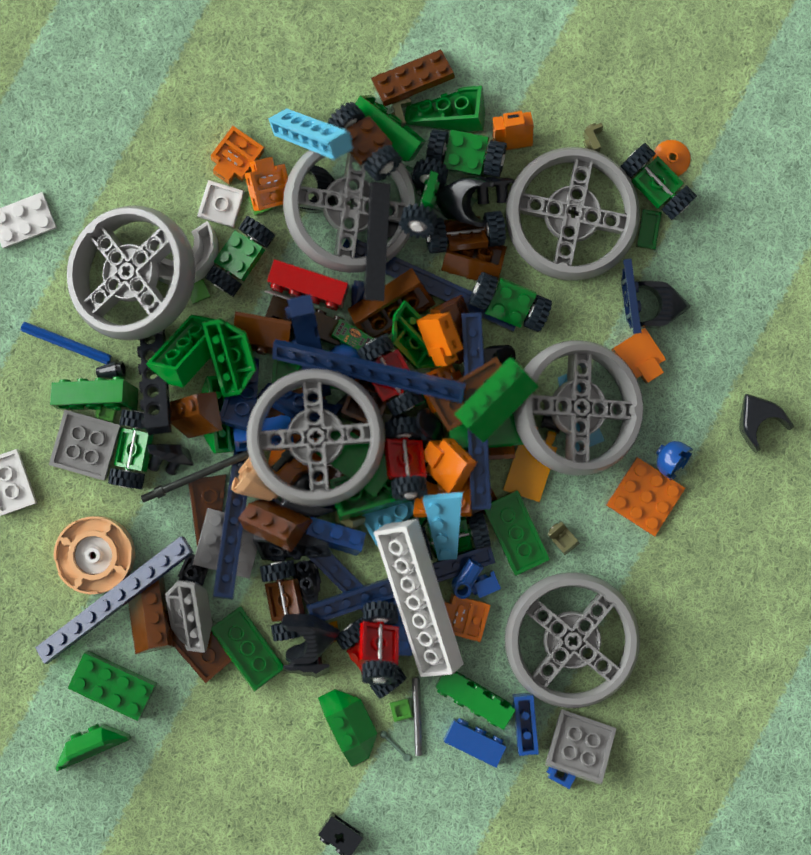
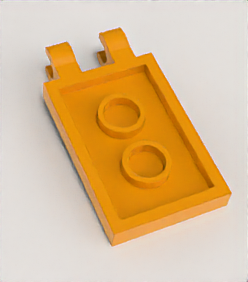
M548 431L546 439L543 441L556 453L557 447L552 446L556 433ZM517 445L515 458L512 460L503 490L510 493L518 490L520 496L540 502L550 469L536 460L524 445Z

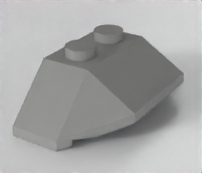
M177 581L165 594L171 629L179 640L185 644L184 647L187 651L205 653L212 628L207 590L194 582Z

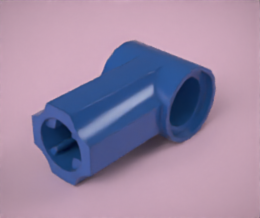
M473 559L467 560L459 575L451 582L455 595L460 599L470 596L471 588L484 568ZM460 585H465L462 590L457 589Z

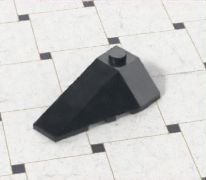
M306 533L301 537L292 552L256 535L253 536V541L262 560L280 562L286 561V558L289 557L300 560L301 556L320 558L330 557L332 554L328 542Z

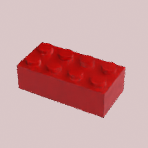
M275 259L267 279L273 291L283 293L284 290L289 292L290 296L294 298L311 295L313 304L319 305L321 302L326 305V308L335 311L338 308H343L349 290V285L346 282Z

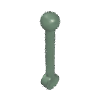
M381 731V738H385L403 756L404 761H409L411 759L410 754L405 753L388 737L386 731Z

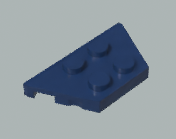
M632 259L623 260L624 269H622L621 277L625 316L629 327L633 330V334L641 333L639 318L641 302L637 300L636 293L639 292L638 282L634 281Z

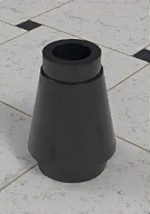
M116 360L97 367L96 375L97 378L105 379L123 377L126 375V367L123 361L119 362Z

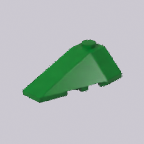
M461 87L457 89V92L448 95L447 93L441 94L440 98L434 100L426 99L406 106L405 124L461 132L483 131L485 122L483 87Z

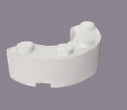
M208 221L191 231L194 237L192 251L195 259V282L208 274L215 264L214 260L219 251L217 235ZM164 258L158 264V280L171 285L174 274V260Z

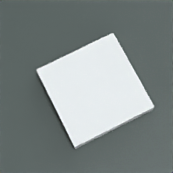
M208 180L197 217L234 228L245 191Z

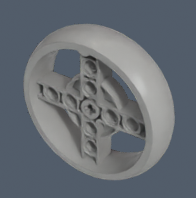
M564 147L551 150L535 158L516 177L507 198L506 224L509 236L517 252L535 270L560 280H586L599 276L613 268L628 253L639 227V200L629 176L611 158L588 148ZM574 163L569 186L556 190L549 198L525 193L532 180L542 171L554 165ZM592 167L605 174L617 187L623 201L625 214L601 209L597 198L592 192L587 190ZM576 173H583L585 180H578ZM578 191L581 194V199H574L572 192ZM537 202L540 205V209L533 210L530 207V203ZM556 206L559 213L552 214L549 211V207ZM571 210H574V214H576L574 218H571V214H568ZM520 214L545 219L550 232L558 238L554 261L543 257L529 243L521 225ZM587 214H594L596 221H588ZM606 218H613L615 225H607ZM564 229H572L574 235L567 237L564 234ZM596 230L621 234L615 246L602 258L590 264L572 266L576 242L589 238ZM567 247L570 254L568 256L562 255L560 248Z
M308 150L292 168L286 182L283 207L288 230L297 246L316 263L340 272H364L366 256L354 258L357 233L368 229V211L365 206L369 203L370 183L364 180L366 172L364 166L366 164L361 165L359 171H355L352 168V162L357 161L347 152L345 174L343 177L334 180L326 190L304 187L301 185L309 170L326 157ZM402 162L399 163L400 166L398 168H395V172L390 173L398 187L401 203L390 201L389 205L392 209L389 222L400 223L404 207H408L409 204L414 206V203H417L413 180ZM350 181H354L357 184V190L350 188ZM309 194H314L317 197L316 203L309 201ZM328 197H333L336 200L335 206L328 204ZM349 201H351V204L354 205V207L351 209L350 206L347 205ZM299 207L323 210L326 220L337 230L334 254L320 247L308 234L303 225ZM345 219H348L352 222L351 229L345 227ZM398 225L392 239L387 243L386 263L401 251L410 237V233L405 234L404 230L400 229V225ZM343 238L349 240V248L342 246L341 241Z
M144 206L118 207L96 217L78 236L71 250L67 266L69 295L80 317L100 334L117 340L144 339L166 329L185 309L195 282L194 254L183 230L164 213ZM133 222H148L159 228L141 246L136 244L123 245L113 233L118 228ZM99 249L106 258L103 266L104 282L91 293L89 284L90 269L94 256ZM172 251L174 274L170 289L164 299L156 288L159 278L158 264ZM120 300L127 302L139 301L149 314L145 319L130 325L114 324L103 317Z
M583 340L563 341L549 346L537 354L527 364L524 371L537 382L540 374L550 363L561 357L568 356L567 382L563 383L554 392L553 396H537L532 394L513 413L514 422L524 446L541 464L556 472L567 475H593L617 464L634 445L643 420L642 393L639 383L627 363L607 347ZM592 359L602 365L613 377L619 388L622 401L606 400L602 391L591 382ZM578 365H579V366L581 367V369H582L581 374L577 371V366H578ZM578 384H579L580 387H581V392H580V393L577 391V385H578ZM541 401L544 403V410L540 408L539 404ZM559 402H560V403L562 404V406H563L562 411H560V410L558 409V403H559ZM595 405L598 406V413H596L594 410ZM613 406L616 408V414L612 412ZM533 415L551 416L555 425L562 432L566 433L565 458L552 451L543 441L535 426ZM605 419L622 420L619 434L612 446L599 457L589 460L590 434L595 432ZM577 423L580 425L579 432L576 430ZM576 442L580 446L579 451L575 449Z
M325 369L301 370L277 380L258 399L250 415L247 427L248 454L258 477L276 495L303 506L332 505L358 493L377 471L385 447L384 422L380 410L371 395L350 377ZM321 384L333 386L349 394L362 408L368 423L343 425L336 415L323 409ZM303 386L305 410L293 418L288 429L262 431L264 420L274 403L285 393ZM310 394H317L319 399L315 403H310L308 396ZM312 413H317L320 415V419L318 422L313 423L309 420V416ZM352 430H359L361 432L360 438L352 439L350 437ZM333 431L341 433V438L338 441H333L330 438ZM315 432L318 433V436H322L318 438V442L310 439V437L314 436ZM294 434H299L302 440L300 443L294 444L291 442V437ZM278 435L282 438L279 445L271 443L273 436ZM370 443L367 457L359 471L346 483L329 490L327 464L333 462L341 454L344 445ZM289 449L296 460L309 466L310 491L295 488L280 479L269 466L264 451ZM315 452L322 453L323 459L320 462L312 460V455ZM316 472L324 474V479L321 482H316L313 479V475Z
M559 573L548 576L533 584L517 600L506 624L505 650L513 674L520 684L533 696L558 707L582 708L608 699L629 679L639 655V627L630 604L611 584L585 573ZM565 587H579L597 593L582 613L568 611L557 616L538 600L553 590ZM596 605H600L602 608L599 615H593L592 609ZM613 607L620 616L625 633L624 651L618 666L599 651L601 634L598 624ZM541 610L547 611V618L545 620H539L537 617ZM526 613L545 628L543 643L547 655L532 673H530L523 661L519 645L520 629ZM584 620L589 621L587 630L580 629V623ZM555 623L562 624V630L558 633L553 632L552 629ZM570 636H571V637H575V636H576L575 640H576L577 642H576L575 644H573V643H570V645L568 644V643L570 642V641L568 640V638H569ZM591 648V656L583 657V650ZM559 650L565 652V656L561 660L555 658V653ZM601 660H605L607 663L606 668L603 670H599L597 667L598 662ZM546 665H550L553 668L552 672L548 675L542 672ZM589 665L606 679L599 686L578 693H564L547 687L562 668L578 669Z

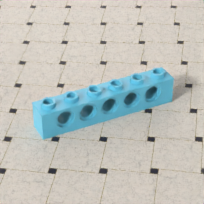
M285 109L268 118L274 136L333 160L353 149L352 138L348 131L293 110Z

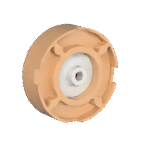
M103 516L85 517L72 522L61 532L54 547V561L59 572L58 575L70 588L84 594H100L110 591L129 576L135 562V546L129 532L119 522Z

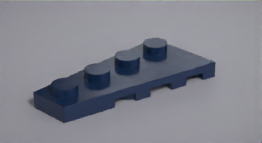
M254 358L257 370L243 392L239 395L225 397L220 412L222 425L247 431L250 415L257 403L258 358Z
M267 383V385L258 394L257 400L272 385V383ZM291 390L280 397L272 408L293 419L305 410L304 393L297 394ZM308 397V401L310 403H315L318 401L317 399H309ZM322 399L323 409L332 412L336 416L341 413L342 404L337 403L333 405L328 403V400ZM312 413L309 416V420L313 423L318 422L320 419V415L317 413Z

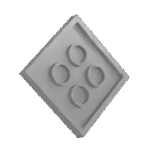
M64 410L49 465L106 481L121 425Z
M207 508L193 565L217 570L225 512ZM244 528L236 575L250 578L257 548L253 541L254 534L244 530Z
M561 709L545 766L601 785L616 728Z

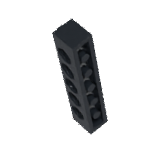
M164 329L151 337L139 339L140 346H137L138 357L141 358V364H138L139 375H142L139 389L140 393H143V399H140L141 410L144 411V417H141V424L148 435L172 433L169 384L146 364L166 342ZM150 340H155L153 343L147 344ZM152 375H157L156 378L149 379ZM158 392L157 396L150 397L152 393ZM160 410L158 414L151 415L153 411Z

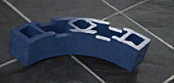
M311 295L287 299L289 307H285L287 319H292L296 337L295 340H292L293 343L322 350ZM302 366V370L314 369V368ZM321 384L322 397L332 395L330 386ZM310 394L308 396L309 399L319 398L317 394Z

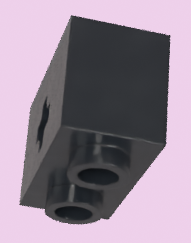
M332 812L320 829L318 836H320V840L324 844H331L336 847L335 850L340 855H352L362 841L364 834ZM343 833V838L336 839L337 835Z

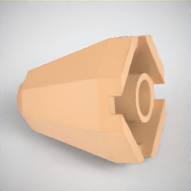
M248 458L238 471L239 477L234 478L231 490L237 494L271 501L273 498L277 499L278 495L262 482L255 472L250 458Z

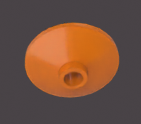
M666 140L660 143L654 150L656 154L653 156V160L658 156L677 176L682 175L690 165L691 158L688 148L677 140ZM671 154L675 155L676 160H671L669 156Z

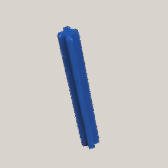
M23 322L21 326L22 332L104 364H108L111 361L112 356L27 322Z

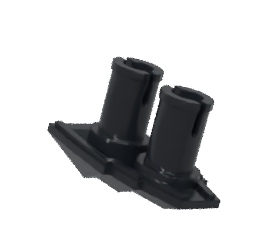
M483 174L477 177L494 181L497 203H507V185L514 183V178L485 176ZM481 186L477 188V203L479 205L489 204L488 187Z
M147 445L149 454H152L148 463V469L157 472L163 460L169 462L165 471L170 475H176L181 464L193 466L190 451L182 445Z
M192 554L185 559L178 574V581L194 582L203 586L208 568L193 565L195 554Z
M311 560L295 563L296 576H293V578H298L303 600L306 605L318 602V595L321 592L320 584L322 583L318 567Z
M321 655L312 663H290L289 665H284L283 671L317 678L330 673L329 664H322Z

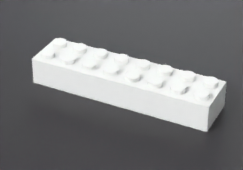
M418 519L385 524L376 530L374 535L420 677L453 674L464 663Z

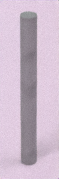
M418 677L412 678L415 756L423 755L420 678Z

